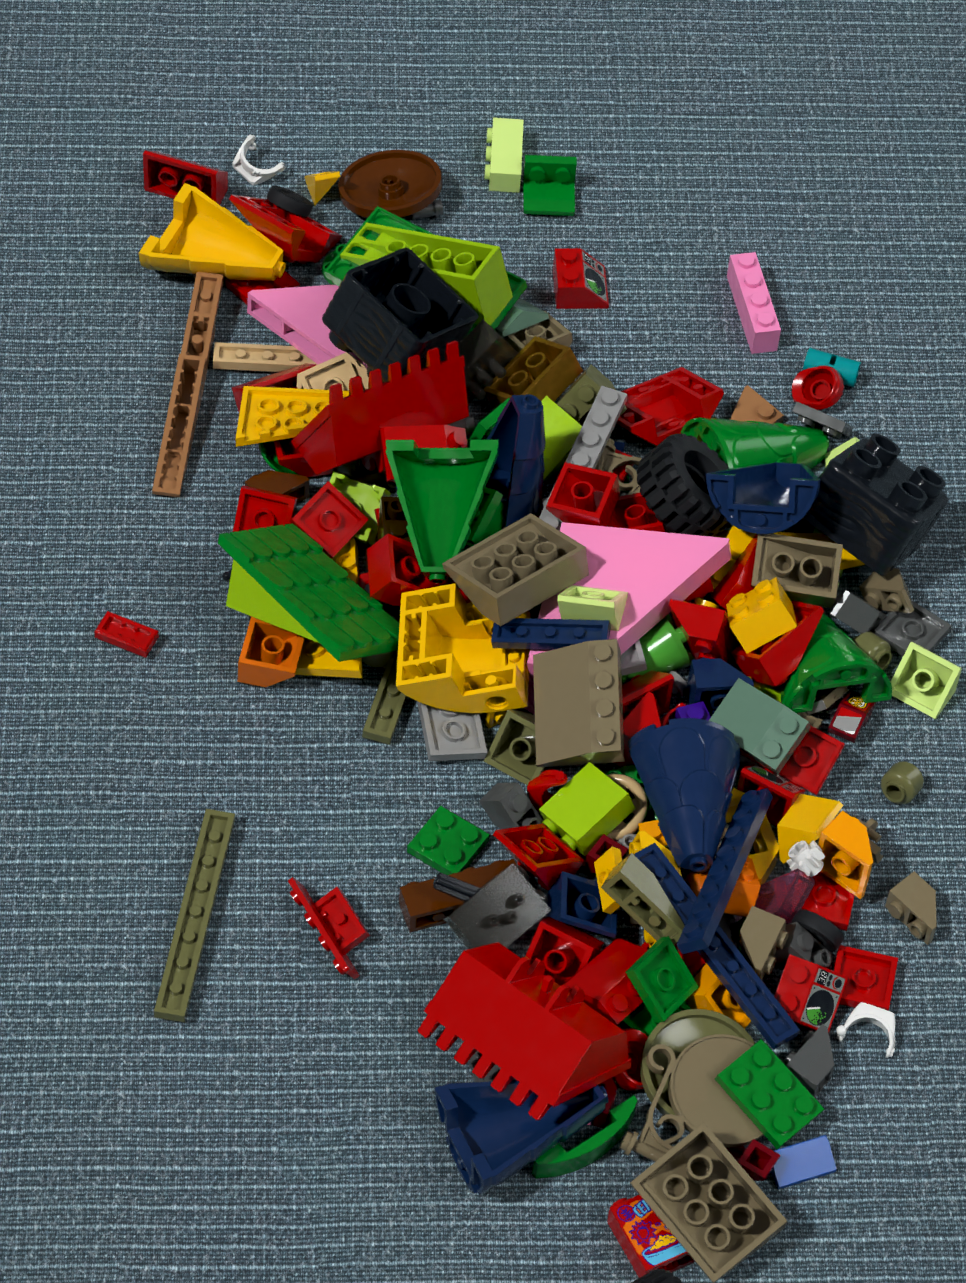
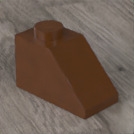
M267 470L259 475L250 477L245 481V486L297 497V504L309 497L310 480L307 476Z

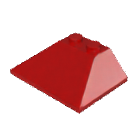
M232 194L229 198L255 229L283 250V259L288 262L294 263V261L302 264L318 262L342 237V235L312 218L290 213L274 205L268 199Z
M680 367L621 391L627 393V401L625 403L627 409L618 418L616 424L657 446L668 436L681 434L683 426L690 419L711 418L724 392L718 386Z

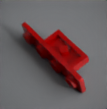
M294 877L290 878L288 882L293 889L290 891V895L299 906H304L307 911L304 917L313 929L317 928L321 936L318 937V940L327 952L332 951L335 956L332 962L336 969L342 975L348 974L353 979L358 978L360 975L346 953L368 938L370 934L343 891L335 887L314 903L304 885Z

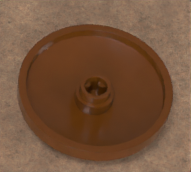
M386 150L369 154L353 162L340 176L338 186L342 203L347 209L357 215L368 218L378 206L398 217H405L423 210L436 200L442 189V176L438 164L422 153L410 150Z

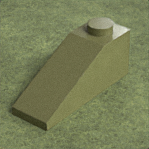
M629 854L612 869L601 888L656 941L662 937L669 936L673 944L677 943L685 925L655 875L635 855Z

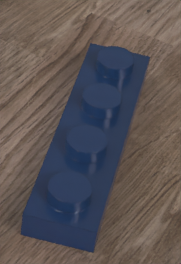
M514 618L502 626L494 623L491 643L493 648L554 650L585 641L609 640L610 622L609 620Z

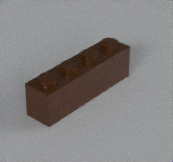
M514 859L506 861L497 860L490 865L478 868L469 867L462 872L449 875L487 891L506 880L495 911L524 904L525 885ZM435 878L422 882H410L400 887L399 905L409 933L481 915V908L435 890L433 888Z

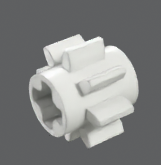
M806 841L797 842L788 852L790 857L787 860L789 868L798 878L803 873L806 877L817 875L824 866L822 861L825 858L823 850L815 841H812L809 845Z

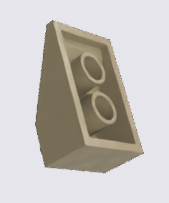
M773 533L758 534L751 587L755 588L759 582L766 579L770 581L777 577L789 599L831 608L837 595L843 544Z

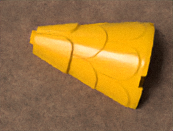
M184 183L173 200V220L161 238L150 235L139 252L140 264L150 270L196 274L197 272L222 274L223 277H227L229 280L275 281L277 277H282L286 267V263L283 262V250L252 225L248 226L228 209L220 206L195 186Z

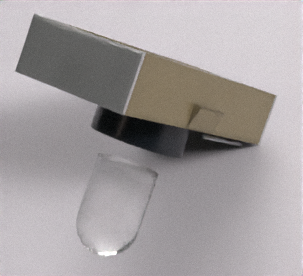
M847 687L824 689L815 697L812 711H807L808 715L822 710L826 712L838 706L837 700L848 691ZM837 709L828 713L831 721Z

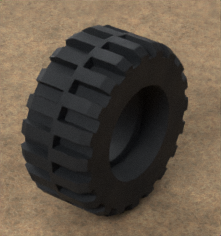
M670 435L645 455L638 465L637 484L641 487L640 493L642 497H645L648 508L652 509L658 521H662L666 525L665 528L670 532L715 537L731 523L726 520L712 503L707 489L706 473L728 470V466L724 461L722 462L714 450L707 447L706 443L698 441L692 435Z

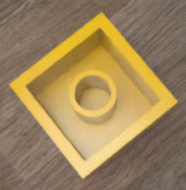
M777 577L770 581L766 579L759 582L753 590L746 594L740 593L735 595L726 604L730 628L747 654L797 627L793 604Z

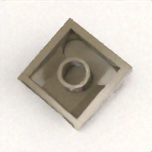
M548 314L549 319L503 337L517 353L534 336L568 347L573 342L572 333L550 314Z

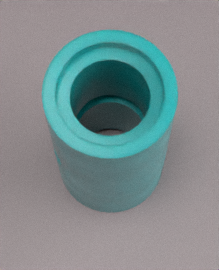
M809 348L803 370L820 365L833 367L841 374L844 385L854 388L861 362Z

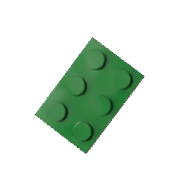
M762 1039L715 1078V1081L776 1149L781 1148L824 1110L820 1103Z

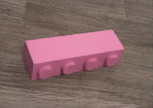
M756 252L730 255L727 279L751 354L777 351L781 328Z

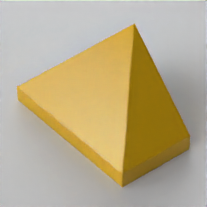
M340 171L305 175V181L314 206L340 178Z

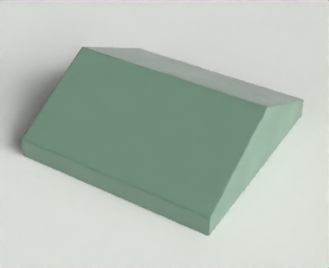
M518 299L501 323L495 328L494 332L505 337L547 320L549 316L548 313L527 301Z

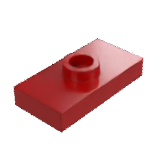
M107 611L94 631V635L97 639L146 658L159 638V631Z

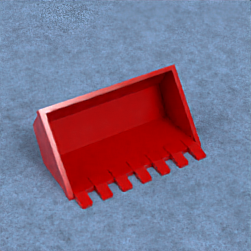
M452 341L446 344L445 361L440 362L438 348L428 350L426 368L421 369L419 355L409 357L407 375L402 376L400 362L397 361L388 366V381L382 383L380 369L370 371L368 389L363 390L362 378L360 376L353 377L349 380V396L343 398L342 384L337 383L330 386L329 404L291 441L295 450L298 449L316 475L357 459H361L362 464L369 471L375 470L376 462L380 473L386 471L380 432L382 427L449 425L469 417L464 372L465 361L463 355L459 356L458 342Z
M499 942L464 950L434 998L426 1006L424 1012L428 1015L419 1027L418 1033L425 1038H429L440 1024L443 1025L445 1030L436 1042V1046L446 1052L458 1037L464 1042L455 1054L454 1059L461 1065H465L476 1051L481 1053L482 1056L472 1070V1073L481 1079L489 1073L495 1064L501 1069L492 1081L491 1087L500 1093L505 1090L514 1078L518 1080L519 1084L509 1098L515 1105L522 1106L532 1092L537 1094L538 1098L528 1112L534 1119L541 1120L551 1106L556 1107L631 1068L632 1059L628 1055L626 1032L583 1002L585 995L583 989L575 985L572 991L569 992L570 987L563 984L560 986L554 982L555 978L550 975H544L545 964L543 961L536 958L530 965L531 959L527 956L520 958Z

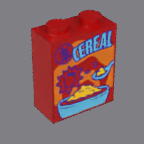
M640 1195L630 1199L621 1198L609 1208L607 1223L639 1278L654 1269H665L674 1272L695 1262Z

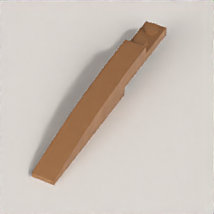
M196 273L152 494L180 497L215 335V322L223 286L222 274Z

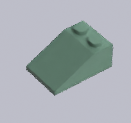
M740 678L737 679L709 719V721L720 724L734 734L735 741L739 743L741 751L777 775L811 728L809 721Z

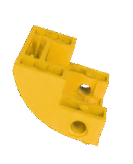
M456 583L401 593L396 687L406 696L422 704L463 713H491L528 707L529 670L527 661L530 649L493 648L491 639L494 622L482 615L472 602L467 603ZM526 611L516 618L531 619V613Z

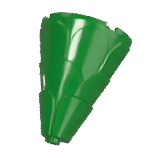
M694 418L687 421L681 430V434L692 435L698 441L706 443L707 447L714 450L722 462L724 461L727 464L728 469L772 462L800 463L812 469L823 461L829 448V439L822 430L779 422L770 424L721 418Z
M386 440L385 452L398 489L397 495L408 523L406 529L421 572L425 577L429 578V582L446 583V579L451 578L443 569L442 563L463 552L472 532L470 526L484 497V489L498 457L499 440H470V448H419L414 440Z
M824 613L797 669L789 675V679L785 683L780 685L781 703L795 713L812 711L817 690L863 684L861 697L864 703L891 700L892 685L886 673Z

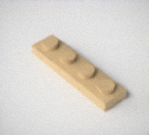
M214 342L213 369L281 372L305 363L316 364L294 346Z

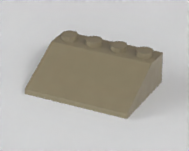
M531 513L442 563L443 569L480 613L499 626L510 622L512 619L589 575L586 547Z
M617 639L585 641L533 655L536 767L588 764L589 762L592 764L625 762L621 651Z
M704 1122L630 1182L631 1186L712 1283L718 1281L784 1229L787 1224L785 1217Z

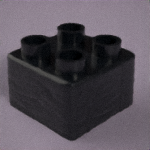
M402 248L349 270L335 292L325 313L322 315V321L331 330L329 339L334 346L342 351L353 352L368 366V377L370 371L380 369L382 383L388 381V366L397 361L401 363L402 376L407 375L408 358L411 356L419 355L421 369L426 368L427 351L430 349L438 348L440 362L445 361L446 344L457 341L458 347H460L461 342L465 340L479 315L412 250Z
M872 434L870 439H861L830 460L827 467L818 477L821 479L818 495L803 519L835 543L843 544L845 550L881 576H886L894 567L902 563L920 547L927 533L947 505L948 497L942 492L945 487V481L939 474L924 466H918L915 471L897 459L900 449L892 440L880 434Z

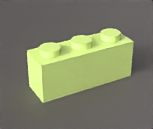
M493 118L492 128H487L486 143H491V146H486L485 161L490 162V165L485 164L484 180H489V191L520 193L524 122L522 119Z

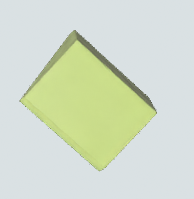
M571 585L558 595L557 601L561 619L609 620L610 630L619 631L628 592Z
M910 642L890 681L892 696L936 719L955 693L962 668L922 646Z

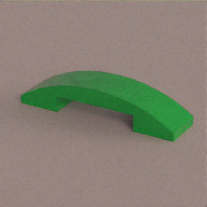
M633 1095L610 1110L606 1124L607 1127L569 1152H566L560 1143L548 1150L534 1161L532 1175L535 1179L557 1177L584 1168L601 1158L618 1143L627 1131L634 1117L638 1099Z

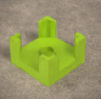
M333 471L330 483L369 519L352 538L373 545L378 532V523L374 510L380 508V498L390 497L391 493L385 488L376 485L370 486Z

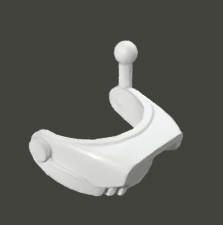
M249 135L245 139L232 164L234 169L251 185L267 181L285 169L283 162L271 169H258L248 163L246 160L248 148L250 150L256 149V143L254 142L256 137L254 135Z
M860 1002L849 1015L845 1025H840L836 1028V1039L842 1042L847 1029L856 1023H873L882 1028L889 1039V1047L886 1050L885 1057H892L895 1050V1014L888 1010Z

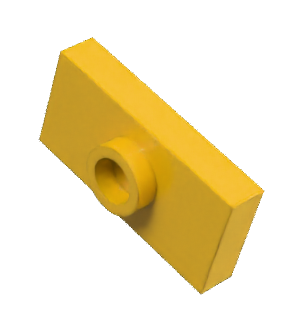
M611 847L594 862L602 911L608 914H612L620 907L601 888L612 869L622 861L621 851L615 847Z

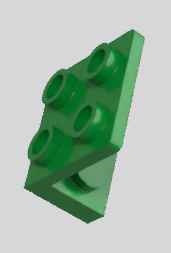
M525 155L523 173L524 214L575 215L577 157Z
M485 487L484 497L470 526L472 532L466 543L467 547L470 548L502 530L506 505L501 502L503 495L497 490Z

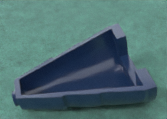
M531 394L512 395L499 415L498 422L487 437V440H499L497 460L486 487H506L508 491L505 520L502 529L530 513L539 518L543 510L542 499L544 498V450L546 442L543 405L536 396Z
M772 462L706 473L707 489L715 508H718L726 520L735 527L756 534L780 532L800 521L812 507L818 495L821 481L809 467L800 463Z
M696 718L670 719L669 725L657 728L655 724H652L630 738L628 741L630 756L643 782L645 793L659 820L658 826L677 866L694 872L706 873L714 861L725 829V817L732 800V790L740 768L739 743L735 741L734 734L730 730L708 720Z
M513 1079L501 1093L491 1087L492 1082L451 1083L435 1087L440 1122H445V1131L448 1135L445 1139L450 1153L466 1185L474 1194L478 1193L479 1195L503 1183L530 1162L536 1161L558 1142L564 1143L604 1112L605 1104L608 1103V1095L604 1086L596 1085L556 1107L551 1106L541 1120H536L528 1112L538 1098L537 1094L532 1092L522 1106L515 1105L509 1099L519 1084V1081Z

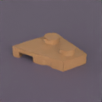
M747 385L744 387L730 420L757 421L773 424L775 422L782 423L784 415Z

